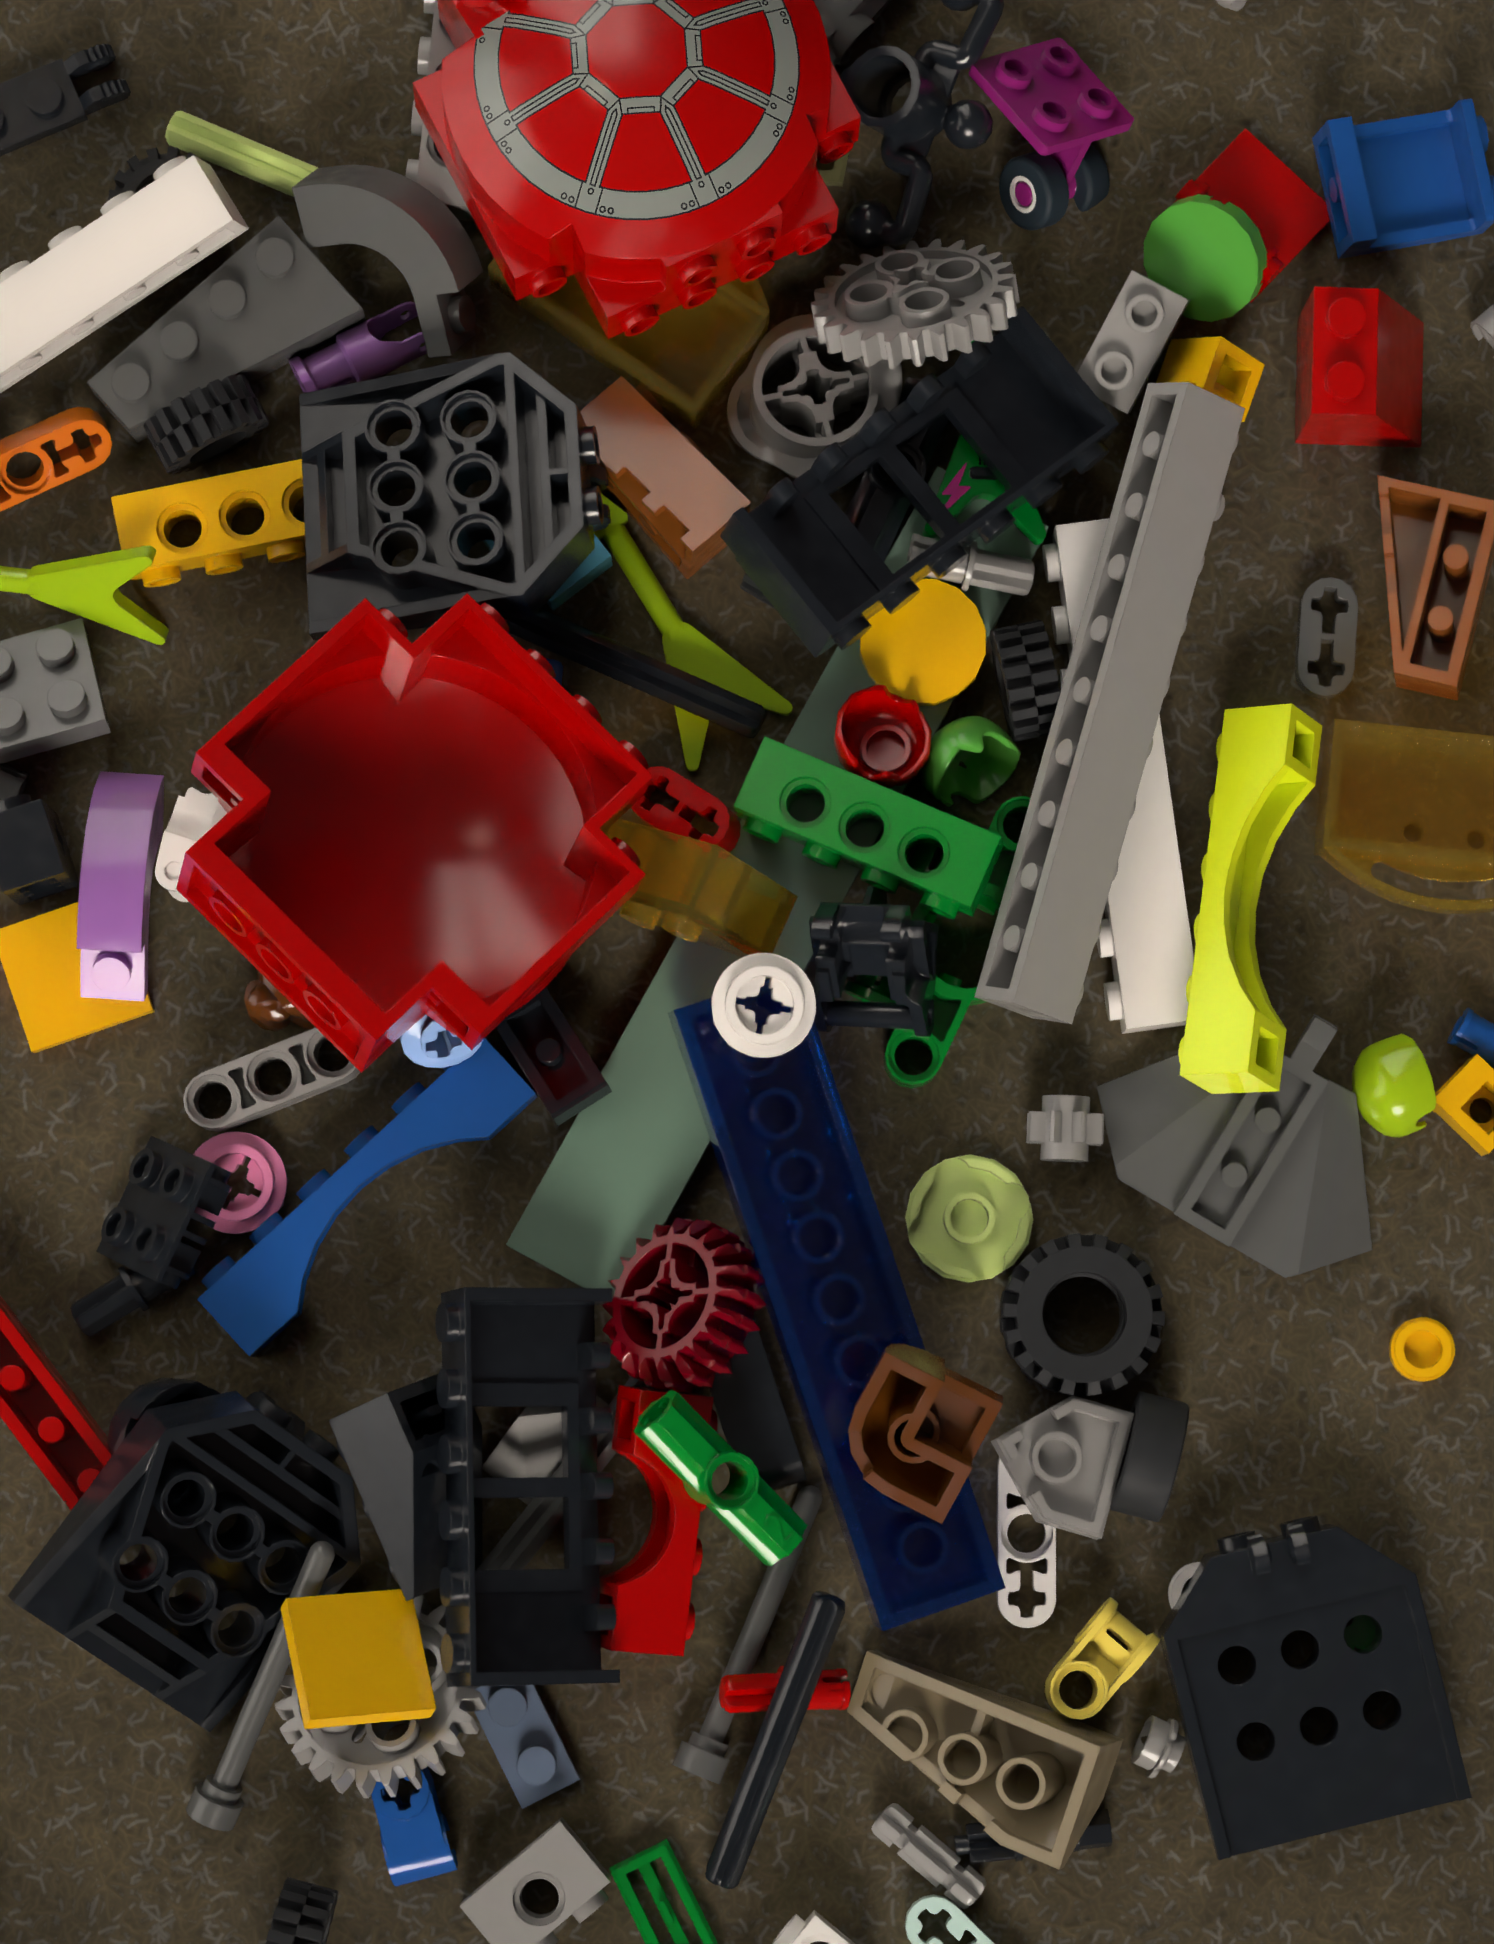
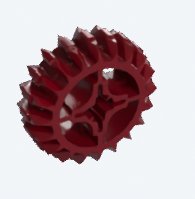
M677 1217L671 1226L655 1224L652 1240L636 1238L635 1255L632 1258L620 1257L624 1266L620 1278L607 1280L615 1289L612 1302L602 1305L608 1314L612 1316L602 1331L609 1336L610 1340H613L610 1346L611 1353L618 1361L622 1362L621 1368L625 1369L630 1376L660 1391L665 1389L667 1391L674 1390L676 1392L684 1391L691 1393L695 1385L699 1387H712L716 1372L719 1374H732L731 1358L734 1354H749L743 1342L748 1332L760 1330L753 1320L754 1312L767 1304L755 1292L766 1280L755 1269L758 1258L752 1254L750 1249L745 1247V1242L741 1241L737 1234L709 1220L702 1221L696 1219L693 1221Z

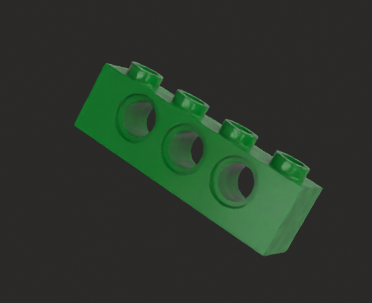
M765 736L733 806L738 817L746 820L742 829L749 834L773 844H778L781 836L804 845L801 854L806 858L832 869H837L840 861L863 870L860 879L865 883L891 894H896L899 886L922 895L919 902L922 907L950 919H955L958 911L973 917L1004 847L1002 836ZM813 793L822 797L825 801V807L822 814L814 821L800 822L790 815L791 805L800 795ZM863 818L876 819L884 826L882 838L878 843L870 847H859L849 840L851 827L855 822ZM921 843L937 845L944 853L941 864L930 872H918L908 865L907 859L910 851L915 846Z

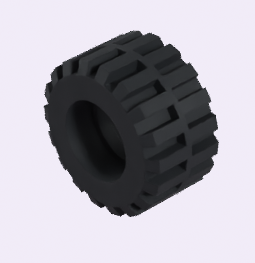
M1069 1234L1042 1244L1025 1256L1022 1262L1015 1267L1008 1278L1009 1281L1005 1291L1002 1292L1000 1301L1001 1319H999L1000 1331L1004 1335L1007 1345L1005 1348L1011 1359L1017 1362L1021 1368L1020 1371L1030 1380L1033 1379L1041 1384L1042 1388L1054 1393L1058 1392L1068 1396H1090L1116 1390L1124 1386L1148 1366L1147 1362L1152 1354L1157 1352L1162 1340L1159 1336L1161 1327L1165 1325V1311H1162L1160 1299L1163 1297L1160 1284L1156 1285L1150 1274L1152 1269L1145 1260H1139L1132 1253L1133 1249L1122 1242L1120 1244L1113 1242L1103 1235ZM1074 1277H1088L1101 1282L1113 1293L1119 1307L1120 1318L1115 1335L1106 1346L1088 1354L1072 1353L1058 1346L1049 1336L1044 1324L1043 1312L1049 1294L1059 1283Z

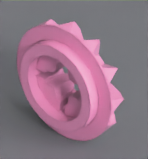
M226 1132L210 1138L193 1154L232 1173L238 1169L239 1165L243 1166L247 1157L251 1158L247 1166L249 1171L246 1179L254 1184L255 1189L261 1191L259 1197L253 1194L248 1196L239 1193L234 1201L229 1202L226 1210L221 1209L218 1216L196 1207L195 1213L216 1222L212 1229L223 1233L240 1235L256 1230L283 1206L288 1177L279 1153L264 1139L246 1132Z

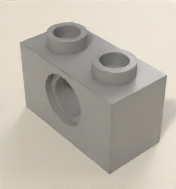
M1132 270L1077 373L1100 400L1127 414L1131 413L1191 300Z
M561 1817L461 1902L460 1908L490 1944H556L559 1939L552 1932L571 1915L581 1923L609 1899L602 1889L610 1883L611 1876L563 1817ZM544 1879L555 1886L559 1895V1902L552 1911L539 1914L532 1912L525 1906L522 1899V1889L529 1881Z

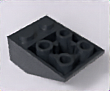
M438 1374L383 1394L328 1420L336 1437L339 1454L350 1469L362 1497L364 1512L375 1527L387 1555L390 1572L396 1582L399 1583L406 1601L438 1588L441 1571L444 1567H447V1540L442 1539L438 1525L440 1505L446 1500V1474L441 1473L437 1459L439 1439L445 1434V1408L440 1407L436 1393ZM472 1407L474 1478H482V1424L475 1408ZM474 1498L475 1570L482 1563V1498Z

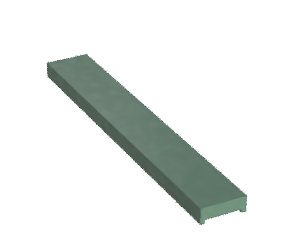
M938 466L927 484L936 495L946 472ZM977 499L971 502L955 519L959 524H962L989 504L990 501ZM916 508L913 509L884 562L892 573H895L909 562L906 560L913 533L922 536L926 520ZM1014 524L988 544L981 537L974 540L977 541L978 549L1026 558L1031 561L1040 546L1034 545ZM1043 524L1047 534L1049 526ZM938 535L934 538L936 540H940ZM924 577L923 579H937V578ZM938 579L960 589V584ZM969 585L967 591H961L977 606L986 628L987 642L990 637V630L995 628L1013 594ZM860 638L844 650L837 646L784 742V745L844 770L845 768L840 764L834 746L838 711L852 693L875 685V682L869 677L867 670H865L860 657ZM956 697L950 698L949 701L936 706H919V710L922 711L932 730V737L940 728ZM909 782L889 789L903 794ZM813 793L802 794L792 803L790 815L800 822L814 821L822 814L825 801L822 797ZM743 819L740 821V838L736 847L728 855L719 859L601 1072L612 1092L578 1113L506 1243L511 1249L582 1288H612V1298L614 1297L615 1289L607 1280L620 1278L624 1270L620 1257L632 1258L636 1253V1238L652 1240L655 1224L665 1226L757 1059L730 1047L713 1024L711 995L720 975L733 962L756 953H772L783 956L797 964L805 972L814 956L810 938V917L815 915L821 902L843 903L861 869L842 861L839 862L837 869L818 864L801 854L804 845L783 836L780 837L778 844L757 838L742 829L746 821ZM860 819L851 827L849 840L859 847L873 846L881 835L884 826L876 819ZM765 977L764 986L760 987V992L757 996L746 997L744 1000L736 998L735 1003L745 1005V1009L755 1012V1023H758L756 1033L758 1034L761 1033V1027L765 1025L769 1015L779 1014L785 1009V1007L781 1006V1003L771 1000V989L768 988L770 978Z

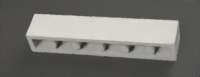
M194 155L188 159L185 156H179L167 161L153 173L155 181L135 194L133 191H126L113 197L101 207V217L83 229L81 226H73L62 231L48 243L50 251L32 263H29L27 260L20 261L0 273V393L249 229L210 164Z

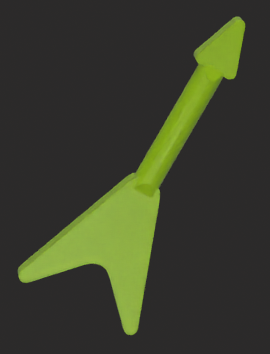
M601 493L603 504L609 507L611 523L605 529L598 530L594 534L598 539H604L662 634L666 664L760 704L768 712L783 716L790 715L793 707L788 700L693 626L683 622L626 529L625 524L628 522L627 513ZM674 705L686 768L690 772H695L700 765L709 720Z
M141 546L33 566L31 569L0 566V591L28 594L38 601L156 645H163L169 629L164 624L124 596L118 589L152 565L156 555V549L152 546Z

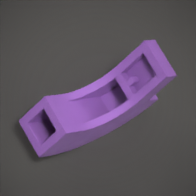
M100 771L96 781L85 830L79 884L77 949H81L80 997L145 1001L148 992L150 894L155 858L163 834L164 775Z

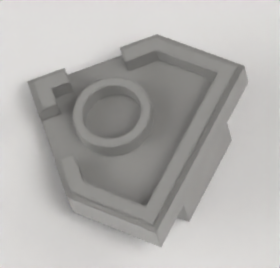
M1072 1395L991 1441L1035 1522L1092 1539H1102L1134 1413Z

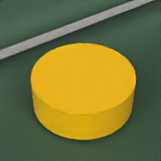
M1427 1317L1413 1318L1403 1322L1392 1334L1389 1342V1356L1394 1368L1405 1378L1417 1382L1431 1381L1445 1374L1452 1365L1455 1356V1344L1449 1330L1439 1321Z

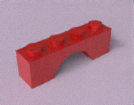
M619 1385L611 1449L631 1461L643 1475L652 1499V1521L648 1536L635 1557L622 1568L600 1577V1604H613L616 1609L615 1628L613 1630L601 1631V1647L610 1651L684 1657L685 1641L691 1638L695 1626V1609L690 1602L693 1576L698 1574L703 1558L702 1543L698 1538L700 1512L704 1511L707 1506L692 1499L684 1489L683 1482L633 1432L638 1424V1417L653 1401L658 1400L668 1391ZM678 1392L717 1432V1414L712 1409L714 1397L692 1392Z

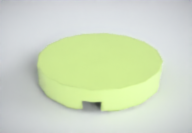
M969 1154L945 1159L922 1175L910 1193L905 1222L909 1243L923 1264L943 1278L970 1283L992 1279L1015 1264L1029 1243L1033 1214L1029 1196L1015 1173L995 1159Z

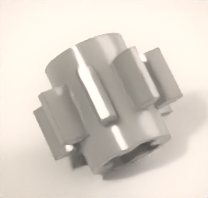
M1043 1095L1042 1111H1029L1027 1113L1026 1143L1041 1144L1040 1160L1088 1162L1089 1146H1101L1103 1144L1104 1114L1090 1113V1097Z

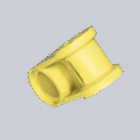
M1109 1597L1080 1630L1074 1639L1075 1643L1051 1670L1045 1682L1047 1703L1054 1712L1066 1718L1083 1720L1093 1717L1104 1707L1118 1688L1128 1681L1142 1666L1160 1642V1638L1154 1633L1144 1634L1117 1611L1118 1602ZM1109 1630L1114 1636H1116L1120 1641H1122L1128 1647V1649L1126 1650L1125 1648H1123L1118 1642H1116L1112 1637H1110L1106 1631ZM1073 1671L1084 1673L1090 1679L1093 1688L1089 1702L1077 1709L1068 1707L1062 1701L1059 1693L1062 1679Z

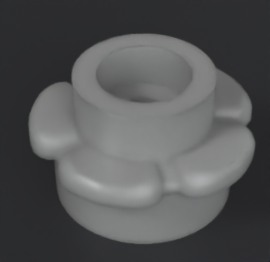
M1153 1715L1146 1720L1131 1755V1763L1147 1769L1146 1777H1156L1159 1769L1171 1773L1177 1766L1186 1743V1738L1178 1734V1721L1171 1718L1164 1721ZM1148 1736L1145 1744H1143L1141 1737Z

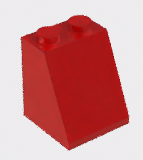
M1314 286L1297 320L1295 444L1420 448L1422 434L1424 322L1379 288Z

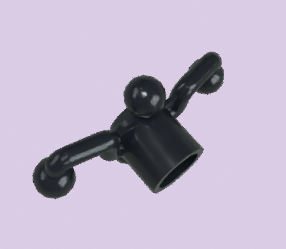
M941 0L944 6L954 11H968L978 5L959 45L945 40H931L923 44L914 57L898 47H876L866 51L852 65L844 68L839 76L861 116L860 122L883 134L880 152L886 166L894 172L908 176L895 220L892 219L888 208L878 200H861L850 207L845 215L844 229L849 240L857 247L874 249L884 243L900 246L907 244L915 237L933 181L931 165L926 157L934 137L942 129L945 130L949 141L962 149H975L985 144L992 134L993 119L987 107L978 100L971 99L960 100L952 105L951 93L960 70L970 68L983 55L1002 15L1004 0ZM911 82L908 99L903 107L892 115L893 98L903 85Z

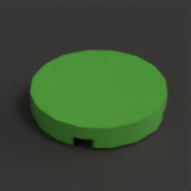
M1197 194L1177 200L1152 221L1144 240V267L1148 278L1191 300L1183 316L1194 320L1214 322L1234 316L1258 295L1263 284L1261 283L1263 270L1267 267V251L1258 227L1241 208L1230 202L1223 204L1218 200H1211L1213 196Z

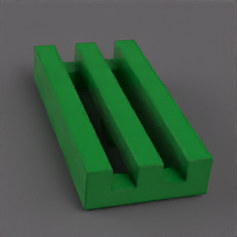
M667 1838L609 1867L610 1873L645 1944L661 1943L627 1876L628 1873L639 1869L674 1943L690 1944L650 1862L660 1857L703 1944H719Z

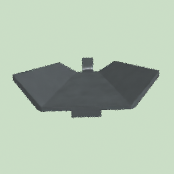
M1313 1014L1291 1055L1289 1056L1284 1053L1280 1091L1211 1094L1180 1076L1181 1065L1178 1054L1098 1085L1097 1091L1118 1179L1173 1211L1174 1215L1228 1247L1232 1246L1284 1278L1296 1276L1371 1251L1372 1241L1357 1096L1355 1092L1314 1071V1068L1336 1034L1337 1026L1317 1014Z

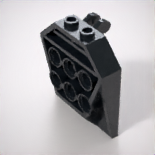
M510 352L496 353L299 394L309 634L313 640L321 639L364 598L377 610L386 608L403 623L406 630L430 628L466 593L479 605L486 603L492 606L504 619L535 616L594 550V532L605 529L611 523L609 507L603 504L601 492L609 485L606 468L597 465L600 463V448L596 427L586 426L577 405ZM478 420L488 422L484 431L479 435L473 437L461 436L465 427L471 422ZM402 429L412 430L411 435L404 443L397 446L386 445L389 437L396 431ZM480 480L491 481L490 487L481 496L475 498L465 497L466 490L474 482ZM406 488L415 489L414 495L406 504L389 506L391 498L398 491ZM483 540L494 541L492 550L484 557L478 559L468 558V552L477 542ZM409 548L418 549L417 556L410 564L403 567H392V561L401 551Z
M261 1390L253 1392L247 1398L237 1391H231L147 1409L11 1590L8 1597L39 1620L211 1732L252 1687L282 1616L281 1606L285 1599L290 1597L310 1547L317 1541H326L335 1550L334 1560L318 1596L336 1594L360 1566L361 1558L353 1477L335 1462L340 1455L338 1448L312 1429L304 1436L305 1422L291 1411L287 1413ZM182 1480H189L185 1493L180 1498L168 1501V1494L171 1488ZM231 1514H237L234 1526L227 1532L217 1534L220 1522ZM135 1544H142L138 1556L133 1561L127 1564H120V1558L124 1551ZM285 1547L282 1559L275 1565L265 1567L269 1555L274 1550ZM190 1577V1583L182 1594L169 1597L173 1585L183 1578ZM238 1611V1616L230 1627L218 1630L222 1618L230 1612Z
M1317 1515L1281 1523L1282 1535L1264 1539L1261 1533L1255 1534V1531H1247L1217 1539L1219 1551L1203 1555L1198 1568L1192 1578L1188 1580L1179 1600L1173 1609L1170 1610L1158 1631L1164 1660L1218 1860L1444 1803L1472 1798L1416 1574L1341 1528L1329 1523L1320 1525ZM1357 1615H1368L1375 1625L1376 1634L1374 1640L1368 1647L1362 1650H1353L1347 1646L1344 1639L1346 1624ZM1304 1630L1313 1641L1311 1656L1302 1664L1289 1665L1281 1655L1283 1639L1293 1631ZM1231 1646H1242L1247 1649L1250 1655L1251 1665L1248 1672L1238 1680L1228 1681L1223 1679L1218 1671L1220 1655ZM1377 1691L1388 1692L1394 1701L1392 1717L1381 1725L1368 1724L1363 1715L1365 1700ZM1313 1707H1324L1328 1709L1332 1718V1726L1329 1733L1318 1741L1304 1739L1300 1731L1302 1716ZM1252 1722L1265 1724L1269 1731L1267 1748L1256 1756L1242 1755L1237 1747L1239 1731L1245 1725Z

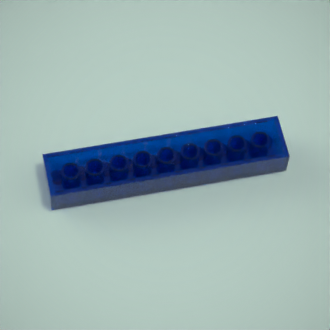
M770 978L765 979L764 986L760 987V992L757 996L746 997L744 1000L736 998L735 1004L745 1005V1009L755 1012V1023H758L756 1033L758 1034L761 1033V1027L765 1025L769 1015L779 1014L780 1012L790 1013L791 1008L783 1007L781 1003L771 1000V989L768 988ZM711 998L669 1012L668 1016L746 1248L751 1250L755 1259V1269L758 1270L763 1279V1285L760 1289L767 1304L766 1307L873 1625L885 1631L1005 1589L969 1478L966 1479L941 1524L883 1495L863 1479V1474L851 1454L848 1426L858 1398L886 1347L890 1343L906 1344L925 1350L815 1021L807 1036L794 1049L776 1057L755 1058L730 1047L713 1024Z

